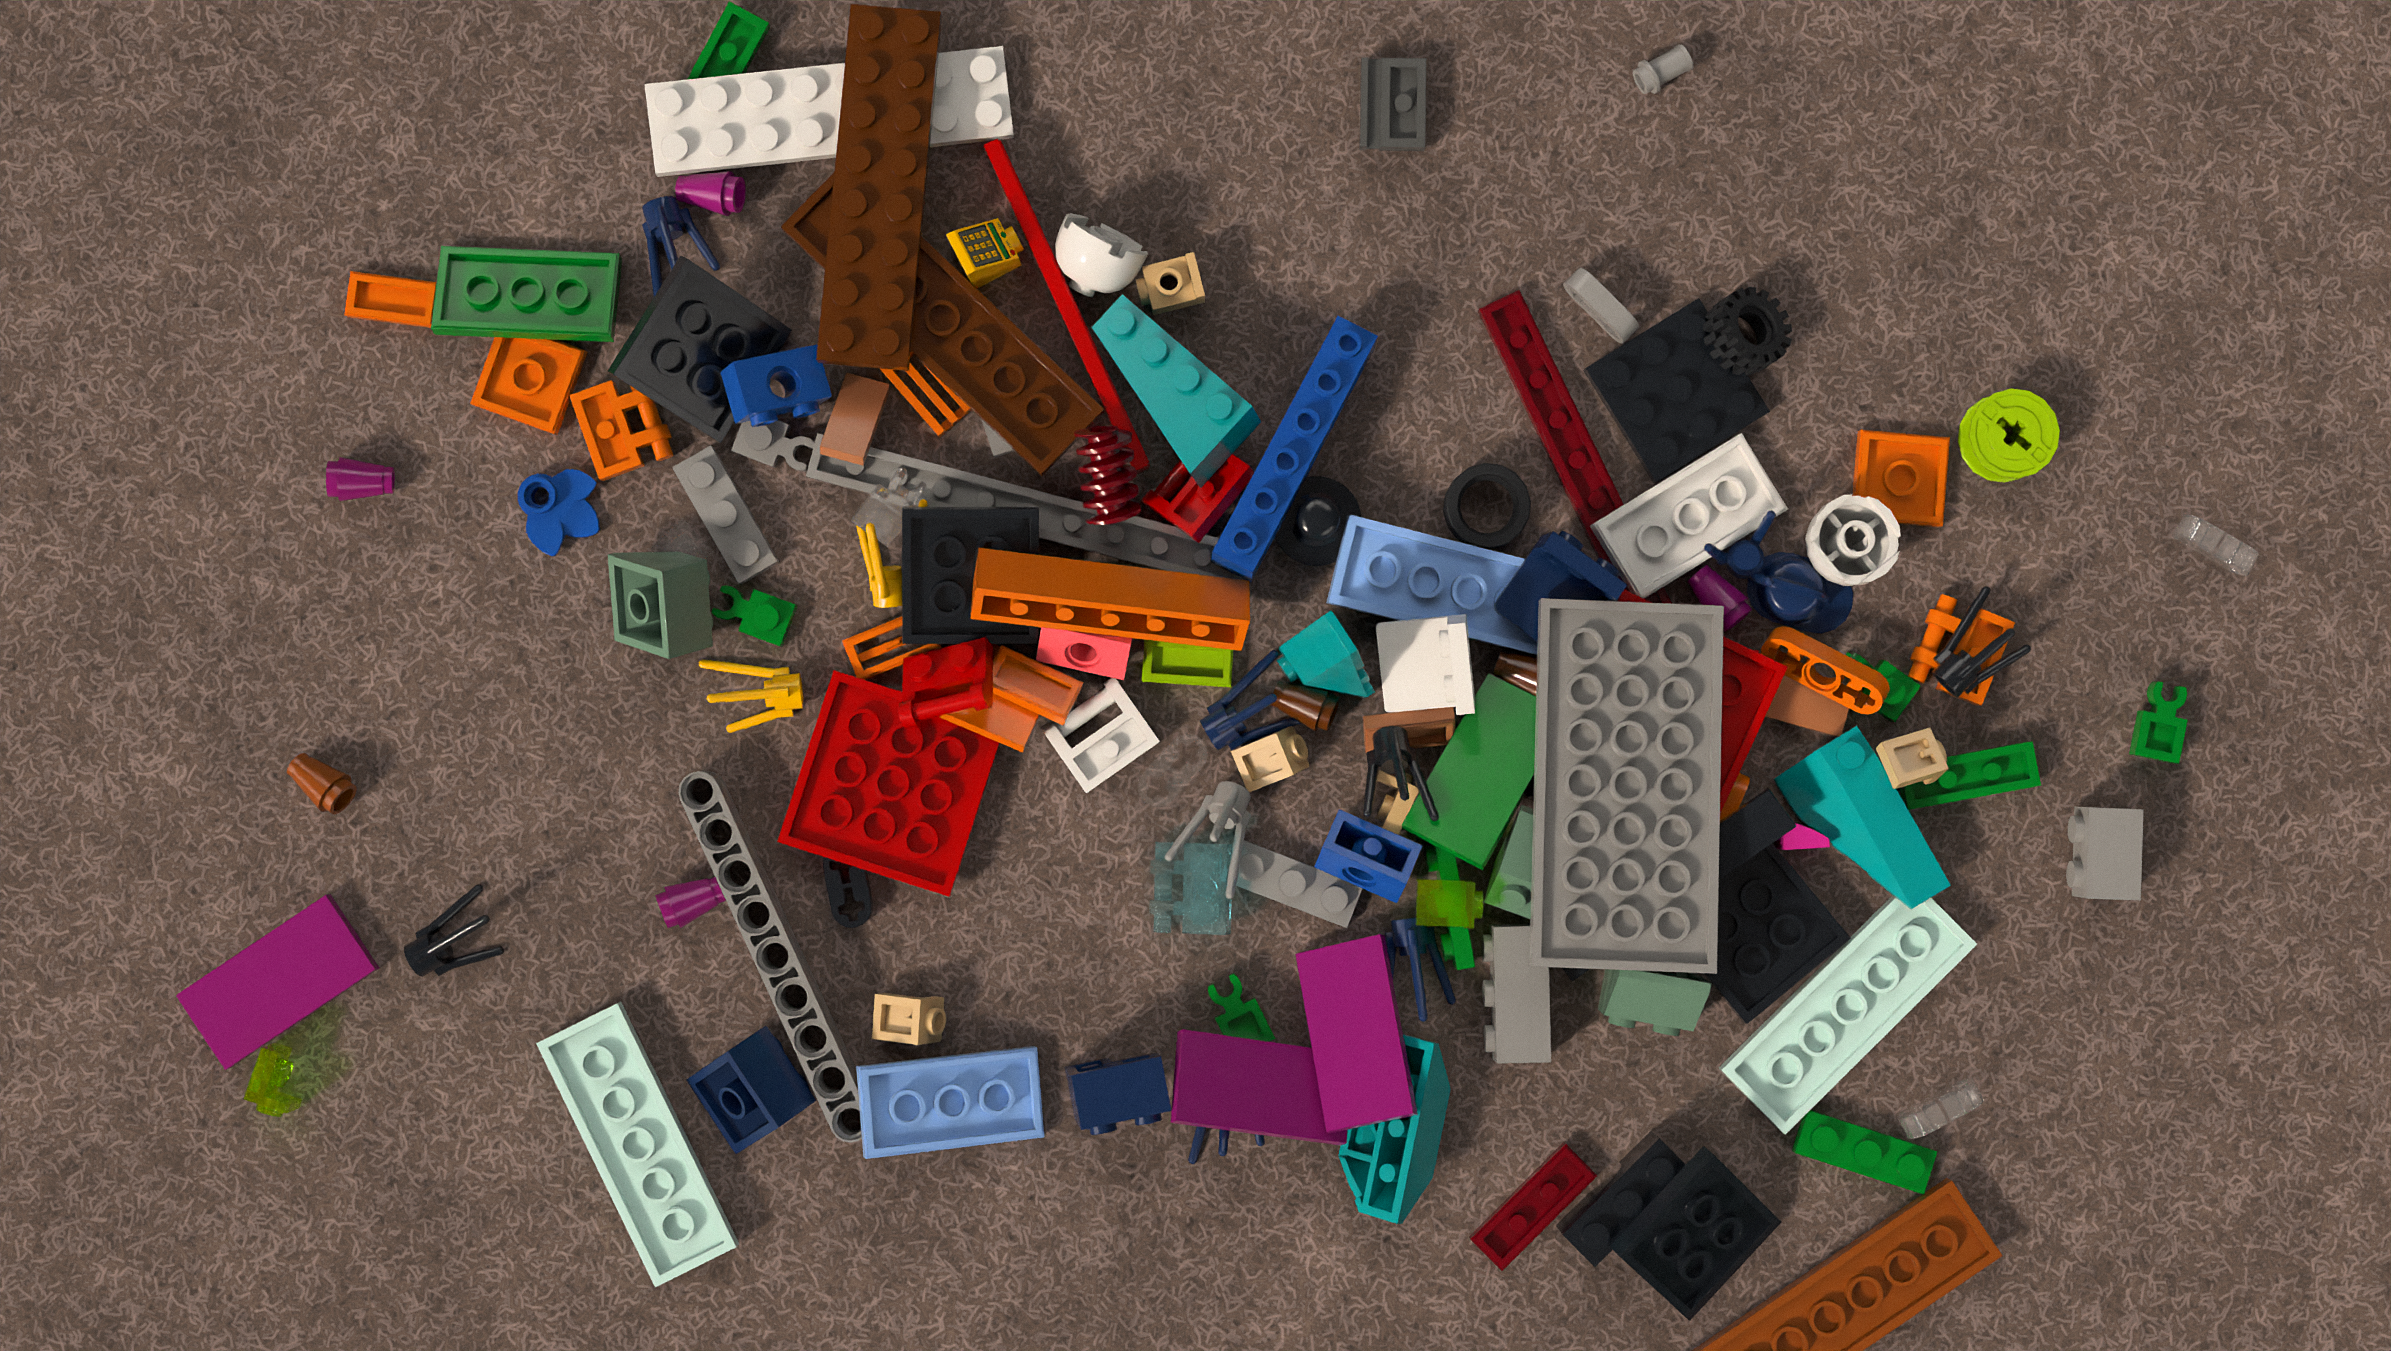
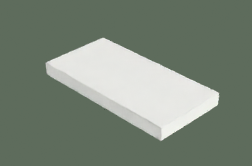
M1740 433L1593 523L1590 527L1613 565L1620 571L1619 575L1624 583L1627 584L1629 591L1641 598H1646L1711 558L1712 556L1704 550V546L1707 543H1711L1722 551L1756 530L1768 511H1774L1775 517L1788 510L1743 434Z

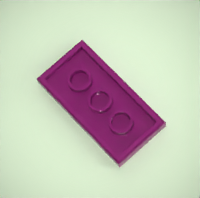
M327 894L178 993L176 997L223 1068L227 1070L380 968L332 895Z
M1378 934L1296 953L1326 1132L1334 1133L1418 1115L1385 936Z
M1185 1029L1177 1032L1171 1123L1333 1145H1344L1347 1143V1130L1334 1133L1326 1132L1312 1048Z

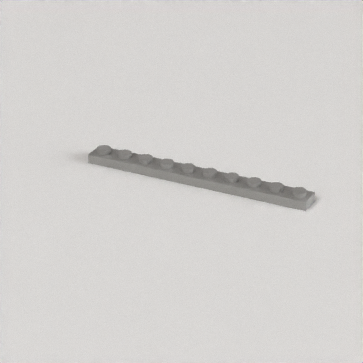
M817 433L806 477L917 507L922 499L928 502L927 507H1038L1039 539L1158 570L1243 580V578L1211 562L1212 551L1219 540L1217 537L1205 535L1198 543L1175 526L1137 516L1108 525L1088 524L1085 520L1097 515V510L1083 508V502L870 447L865 463L862 466L820 454V444L824 435Z

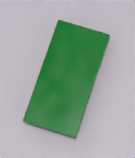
M441 246L431 330L435 335L614 342L622 257L620 253Z
M1489 673L1475 696V713L1464 715L1426 781L1439 819L1437 821L1430 819L1419 793L1402 823L1403 830L1481 870L1487 864L1532 784L1535 764L1536 696Z

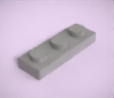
M708 446L672 467L738 584H743L780 563L713 446Z
M1244 840L1236 886L1342 927H1348L1362 888L1311 865ZM1231 854L1221 878L1225 882H1227Z

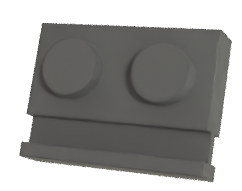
M1361 58L1359 150H1425L1427 58Z

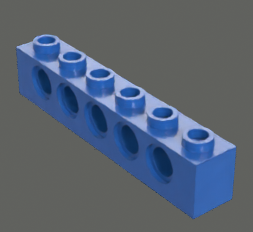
M1337 316L1212 551V563L1252 582L1370 359L1377 342V335Z

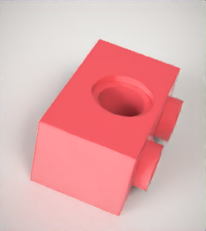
M1041 627L1036 661L1124 680L1133 638Z

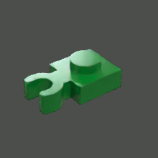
M726 585L721 586L720 591L731 595L734 604L728 611L713 608L711 613L714 616L723 620H733L737 617L742 618L739 632L783 647L798 605L753 589L750 600L747 601L738 589Z
M2154 681L2150 683L2147 689V699L2152 705L2151 712L2137 711L2129 755L2179 764L2188 720L2175 717L2176 710L2187 699V689L2183 686H2174L2173 696L2167 702L2161 695L2163 682Z
M1235 973L1229 974L1234 988L1232 993L1227 996L1220 995L1213 983L1208 985V993L1212 1001L1223 1006L1226 1011L1215 1017L1223 1035L1268 1042L1276 1039L1256 998L1253 997L1245 1002L1242 1001L1240 997L1242 994V984Z

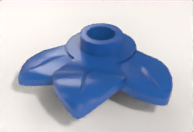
M566 469L553 477L546 474H534L521 483L518 490V502L521 509L528 515L526 533L539 550L547 555L556 556L562 546L565 535L585 538L599 533L600 523L598 515L593 506L585 500L594 491L597 482L580 470ZM545 488L549 493V499L545 504L538 505L535 502L534 495L537 490Z

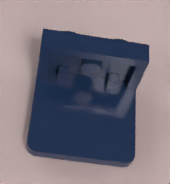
M1552 531L1540 537L1495 601L1494 609L1499 615L1538 642V607L1541 598L1614 601L1619 598L1627 584L1617 578L1620 571L1611 563L1600 557L1594 561L1581 551L1584 545L1574 536L1565 531H1561L1559 534Z

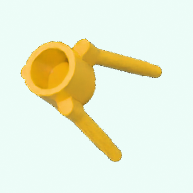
M925 499L919 501L918 507L928 506V502ZM858 523L856 528L869 575L873 606L881 608L902 606L901 566H883L874 524L868 523L865 527L864 523Z
M705 659L699 661V666L705 669L772 678V680L764 681V689L707 695L706 699L709 703L765 699L766 707H775V709L727 725L726 730L729 733L776 718L793 717V709H802L804 707L801 674H790L789 667L767 668Z

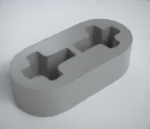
M1578 268L1563 283L1566 292L1617 342L1624 344L1639 329V324L1634 316L1585 269Z

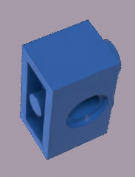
M818 345L733 361L720 373L735 424L751 421L752 427H760L778 421L777 415L792 412L794 418L818 413L820 411L819 405L832 397L823 363H818L816 360ZM770 379L776 380L783 385L785 398L778 397L772 392Z
M1339 809L1314 867L1397 903L1423 845Z

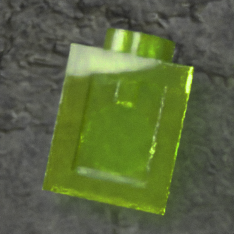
M1417 879L1416 925L1453 926L1474 929V918L1482 919L1483 892L1475 891V882L1471 880Z
M276 1042L261 1047L243 1098L244 1100L256 1103L257 1111L270 1116L281 1117L283 1113L292 1112L300 1107L302 1099L277 1091L279 1087L283 1088L291 1075L293 1062L288 1061L292 1048Z

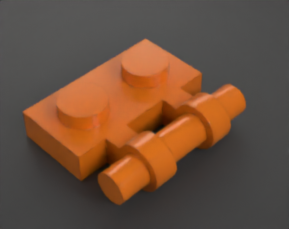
M612 380L569 395L595 470L601 481L644 467L645 465L639 449L652 446L656 461L666 460L674 456L668 441L672 438L667 424H662L655 401L631 387L632 392L620 396L616 383ZM638 408L645 430L633 434L626 411Z
M1941 594L1935 610H1929L1925 620L1928 627L1920 647L1915 646L1910 657L1913 664L1908 677L1912 680L1924 684L1930 668L1935 669L1938 666L1933 658L1937 655L1945 631L1954 633L1961 622V619L1952 616L1958 601L1957 599ZM1981 608L1953 653L1957 655L1961 650H1964L1972 657H1975L2007 629H2013L2015 622ZM2007 642L1980 665L1981 670L2001 659ZM1994 675L1978 684L1968 695L1963 692L1958 698L1973 705L1982 706ZM1939 682L1937 683L1935 689L1953 696Z

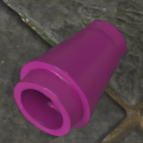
M732 171L680 175L676 181L675 194L679 202H686L693 206L729 216L732 212L740 213L742 211L746 198V185L744 179L735 176Z
M339 457L338 461H328L326 468L327 496L338 497L341 502L394 494V467H385L384 465Z
M1708 565L1700 569L1687 581L1701 605L1724 606V633L1732 629L1753 610L1746 602L1749 598L1713 571Z
M716 877L665 886L664 892L655 895L668 928L679 925L681 929L718 906V904L726 901Z

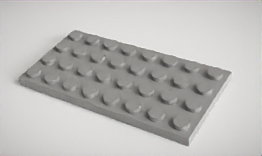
M1545 598L1539 600L1529 966L1717 974L1724 606Z

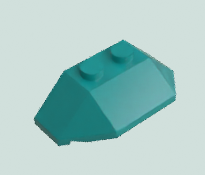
M1403 1034L1418 1115L1348 1129L1347 1143L1340 1145L1338 1155L1348 1184L1356 1197L1355 1203L1358 1212L1396 1224L1404 1222L1433 1178L1451 1091L1439 1043Z

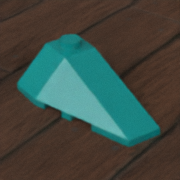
M1332 610L1278 648L1283 656L1276 661L1290 682L1298 678L1302 685L1363 698L1375 692L1369 683L1368 674L1362 668L1364 664L1358 649Z
M1858 726L1817 749L1773 779L1798 819L1809 828L1812 827L1817 832L1828 837L1829 842L1832 843L1835 849L1848 856L1863 868L1872 879L1909 909L1915 908L1951 886L1897 789H1893L1883 764Z

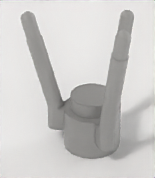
M1230 781L1220 782L1213 796H1205L1198 812L1165 855L1167 861H1172L1208 814H1210L1209 818L1214 823V828L1210 835V839L1213 842L1219 839L1224 828L1231 829L1236 825L1227 878L1226 897L1228 899H1232L1235 894L1245 831L1251 814L1246 810L1251 799L1250 792L1237 783Z

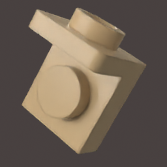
M1293 726L1231 751L1245 787L1249 792L1292 776L1309 767L1306 743L1296 733Z
M1930 727L1881 742L1876 747V751L1893 789L1923 781L1925 785L1933 783L1949 769L1945 748L1940 741L1935 739Z
M1378 770L1377 781L1397 791L1394 797L1388 794L1385 795L1375 819L1382 821L1381 828L1399 835L1402 823L1419 791L1417 787L1411 785L1413 776L1405 772L1409 799L1406 801L1402 800L1395 774Z
M891 993L875 994L872 1039L913 1045L941 1041L942 1032L946 1024L943 997L931 996L922 998Z

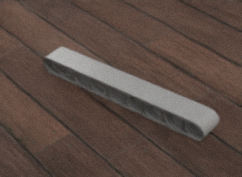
M710 771L690 773L683 778L679 785L680 801L830 1129L843 1142L852 1143L862 1139L861 1129H849L842 1120V1113L845 1109L854 1108L860 1111L855 1065L725 782L718 774ZM699 779L709 781L713 788L712 798L706 804L698 802L693 795V786ZM719 819L726 821L732 830L731 838L725 845L717 843L711 833L712 826ZM737 860L743 861L750 868V879L744 886L736 884L730 876L731 866ZM755 901L765 904L769 909V920L764 926H757L749 918V908ZM772 943H780L787 949L789 956L785 966L778 967L769 961L767 952ZM797 984L805 989L807 1003L804 1007H794L787 1001L786 990L789 985ZM814 1025L823 1029L826 1034V1044L823 1048H813L808 1045L804 1036L808 1026ZM827 1067H837L843 1072L845 1076L843 1088L832 1089L826 1085L823 1074Z

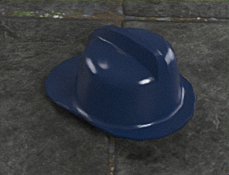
M1777 552L1765 556L1760 572L1773 579L1774 584L1770 587L1762 584L1755 585L1748 578L1747 594L1751 605L1758 614L1772 622L1811 633H1825L1835 630L1846 621L1852 609L1853 592L1851 586H1843L1828 581L1814 569L1810 559L1805 556L1785 552Z

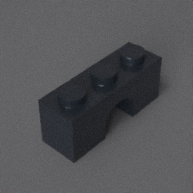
M1652 1131L1619 1162L1621 1164L1620 1170L1601 1191L1593 1196L1587 1194L1556 1225L1562 1235L1594 1267L1612 1251L1610 1248L1611 1244L1686 1165Z

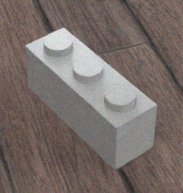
M1530 923L1489 924V935H1482L1481 938L1482 961L1490 962V980H1483L1482 984L1484 1007H1491V1025H1484L1483 1031L1485 1052H1492V1059L1497 1064L1551 1062L1549 967L1529 966Z

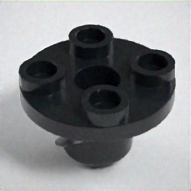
M1321 476L1307 477L1275 539L1283 552L1298 563L1308 566H1325L1335 563L1347 516L1362 517L1359 504L1351 491L1340 482Z

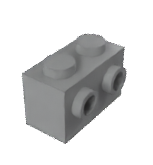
M2074 806V816H2071L2068 822V838L2073 843V861H2069L2066 870L2067 884L2069 888H2072V896L2086 899L2141 901L2144 809Z

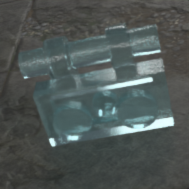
M1155 842V860H1150V874H1155L1154 900L1149 902V914L1154 915L1153 932L1171 933L1172 915H1183L1182 933L1231 934V899L1226 897L1232 844L1186 843L1184 845V860L1167 861L1165 855L1172 847L1173 842ZM1172 874L1183 875V901L1172 900Z

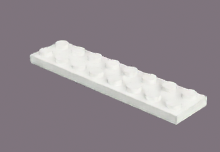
M1003 46L939 53L930 147L993 141L997 138L998 140L1014 138ZM845 63L644 84L655 174L657 177L836 158Z

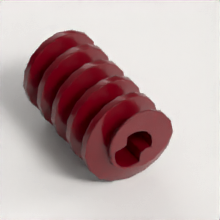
M1095 426L1074 431L1075 437L1088 439L1087 445L1076 449L1077 455L1090 457L1091 461L1079 466V472L1090 474L1093 477L1092 480L1081 484V490L1094 492L1095 494L1094 498L1083 502V508L1097 510V515L1086 519L1085 522L1094 525H1108L1128 520L1141 512L1140 503L1130 500L1139 494L1138 486L1129 482L1137 476L1136 468L1127 465V463L1134 459V450L1123 447L1132 441V432L1120 429L1118 426Z

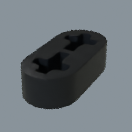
M824 857L823 871L834 919L840 925L847 928H856L865 924L873 913V899L867 870L854 866L850 867L851 883L844 884L842 871L839 869L833 870L832 861L835 860ZM852 887L855 901H863L865 909L858 912V920H851L850 914H842L840 910V905L847 903L845 888Z

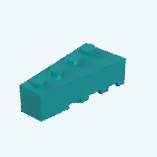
M1123 294L1092 326V329L1198 486L1202 488L1261 423L1253 406Z

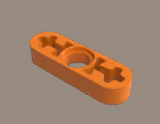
M1781 626L1773 629L1762 645V655L1788 666L1785 676L1857 713L1873 714L1877 712L1889 694V683L1880 672L1791 627ZM1781 645L1788 648L1787 654L1780 650ZM1803 656L1808 657L1805 664L1800 662ZM1825 663L1835 671L1836 677L1827 678L1820 675L1816 671L1814 664ZM1845 676L1850 678L1847 685L1842 683ZM1862 687L1868 688L1871 691L1870 695L1861 692Z

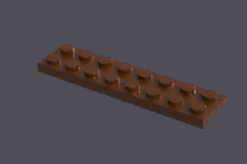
M851 4L816 358L818 363L909 371L942 15L939 11Z
M834 173L781 226L782 230L824 270ZM921 237L911 353L1034 470L1043 476L1079 439V437L1074 436V431L1091 427L1104 413V409Z

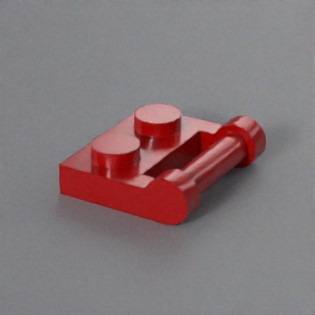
M1232 454L1202 488L1191 477L1169 503L1168 501L1191 475L1180 459L1155 491L1150 489L1141 500L1159 516L1164 517L1199 543L1246 487L1254 471L1248 464Z
M986 637L903 658L902 702L898 704V714L904 728L920 726L922 720L974 708L976 711L992 708L993 646Z

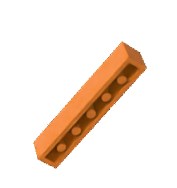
M979 548L973 578L971 619L1242 651L1250 623V587L1248 580Z

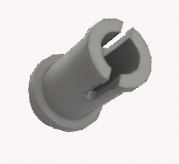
M1678 44L1670 51L1650 62L1646 60L1640 61L1638 68L1633 70V78L1643 94L1649 92L1656 94L1660 92L1661 85L1687 71L1693 70V61L1687 49L1682 44Z

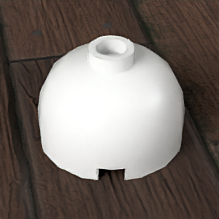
M1072 213L1066 214L1056 239L1055 256L1061 271L1071 278L1069 286L1083 295L1093 297L1095 291L1112 293L1122 290L1129 285L1141 270L1148 255L1147 251H1141L1142 246L1138 242L1101 223L1100 227L1091 226L1089 228L1085 226L1089 218Z
M1853 494L1843 495L1824 505L1811 520L1805 538L1807 556L1814 569L1828 581L1843 586L1865 585L1885 575L1897 561L1899 552H1897L1899 546L1898 538L1901 537L1900 526L1892 511L1878 499L1869 496L1866 498L1852 496Z

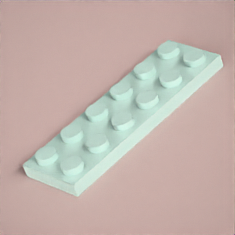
M1892 895L1850 937V940L1842 945L1719 1067L1733 1084L1783 1134L1786 1135L1977 945L1932 898H1929L1913 909H1909Z
M622 1002L536 1043L654 1286L657 1287L736 1248L739 1242Z

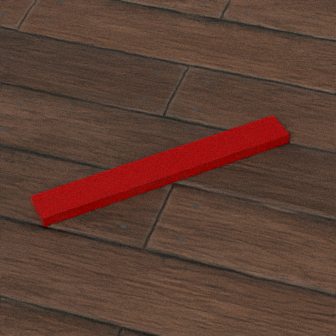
M998 138L983 145L1108 419L1112 426H1118L1120 429L1132 432V441L1123 446L1134 450V459L1129 464L1136 468L1137 475L1147 471L1150 467L1149 460L1007 152Z

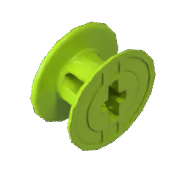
M2011 388L1982 398L1967 410L1959 426L1958 444L1963 460L1974 473L1990 481L2009 482L2036 474L2049 464L2058 448L2060 429L2054 411L2043 398L2027 390ZM2006 428H2011L2013 431L2010 436L2012 441L2010 444H2006L2003 440L2007 435L2004 430Z

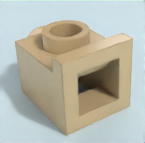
M1194 252L1187 253L1182 257L1142 266L1144 278L1136 279V285L1142 306L1150 304L1153 315L1205 303V293ZM1168 275L1175 277L1178 281L1177 286L1173 290L1163 289L1160 285L1163 277Z

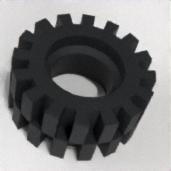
M1748 287L1745 290L1740 288L1712 306L1713 308L1708 311L1706 318L1709 320L1703 324V331L1711 332V334L1705 337L1704 341L1706 346L1714 345L1715 350L1710 352V355L1713 359L1721 356L1723 360L1720 366L1725 370L1733 365V374L1740 375L1745 372L1746 376L1753 375L1776 362L1787 352L1785 348L1790 346L1792 339L1786 337V335L1792 332L1791 324H1784L1783 320L1788 318L1789 315L1786 310L1778 312L1776 307L1781 302L1777 298L1771 301L1767 300L1769 292L1761 290L1756 294V287ZM1738 317L1747 321L1754 329L1757 346L1747 341L1742 335L1738 325Z

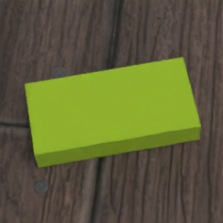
M1144 640L1142 682L1231 688L1234 650Z

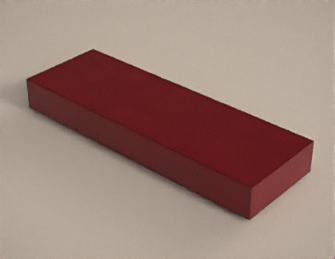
M1563 1142L1469 1236L1470 1240L1503 1271L1597 1177V1174Z

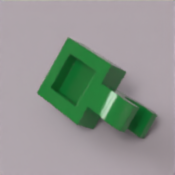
M1847 652L1845 655L1880 672L1887 679L1890 687L1889 694L1877 713L1890 722H1896L1921 685L1886 660H1879L1876 666L1873 667L1859 654ZM1862 687L1861 692L1870 695L1871 691L1868 688Z

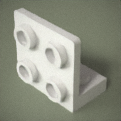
M1466 614L1381 622L1377 624L1376 634L1386 712L1392 713L1456 706V715L1475 713L1476 702Z

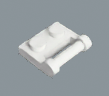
M1112 677L1103 683L1105 688L1070 712L1064 726L1056 722L1054 723L1052 720L1041 726L1048 740L1086 793L1160 742L1116 678ZM1116 702L1123 713L1071 748L1065 737Z

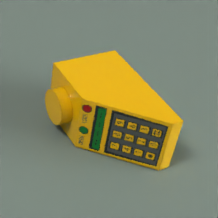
M998 218L957 229L946 234L970 283L976 288L1022 266L1017 254L1023 251L1024 248L1013 227L1011 226L1004 230Z

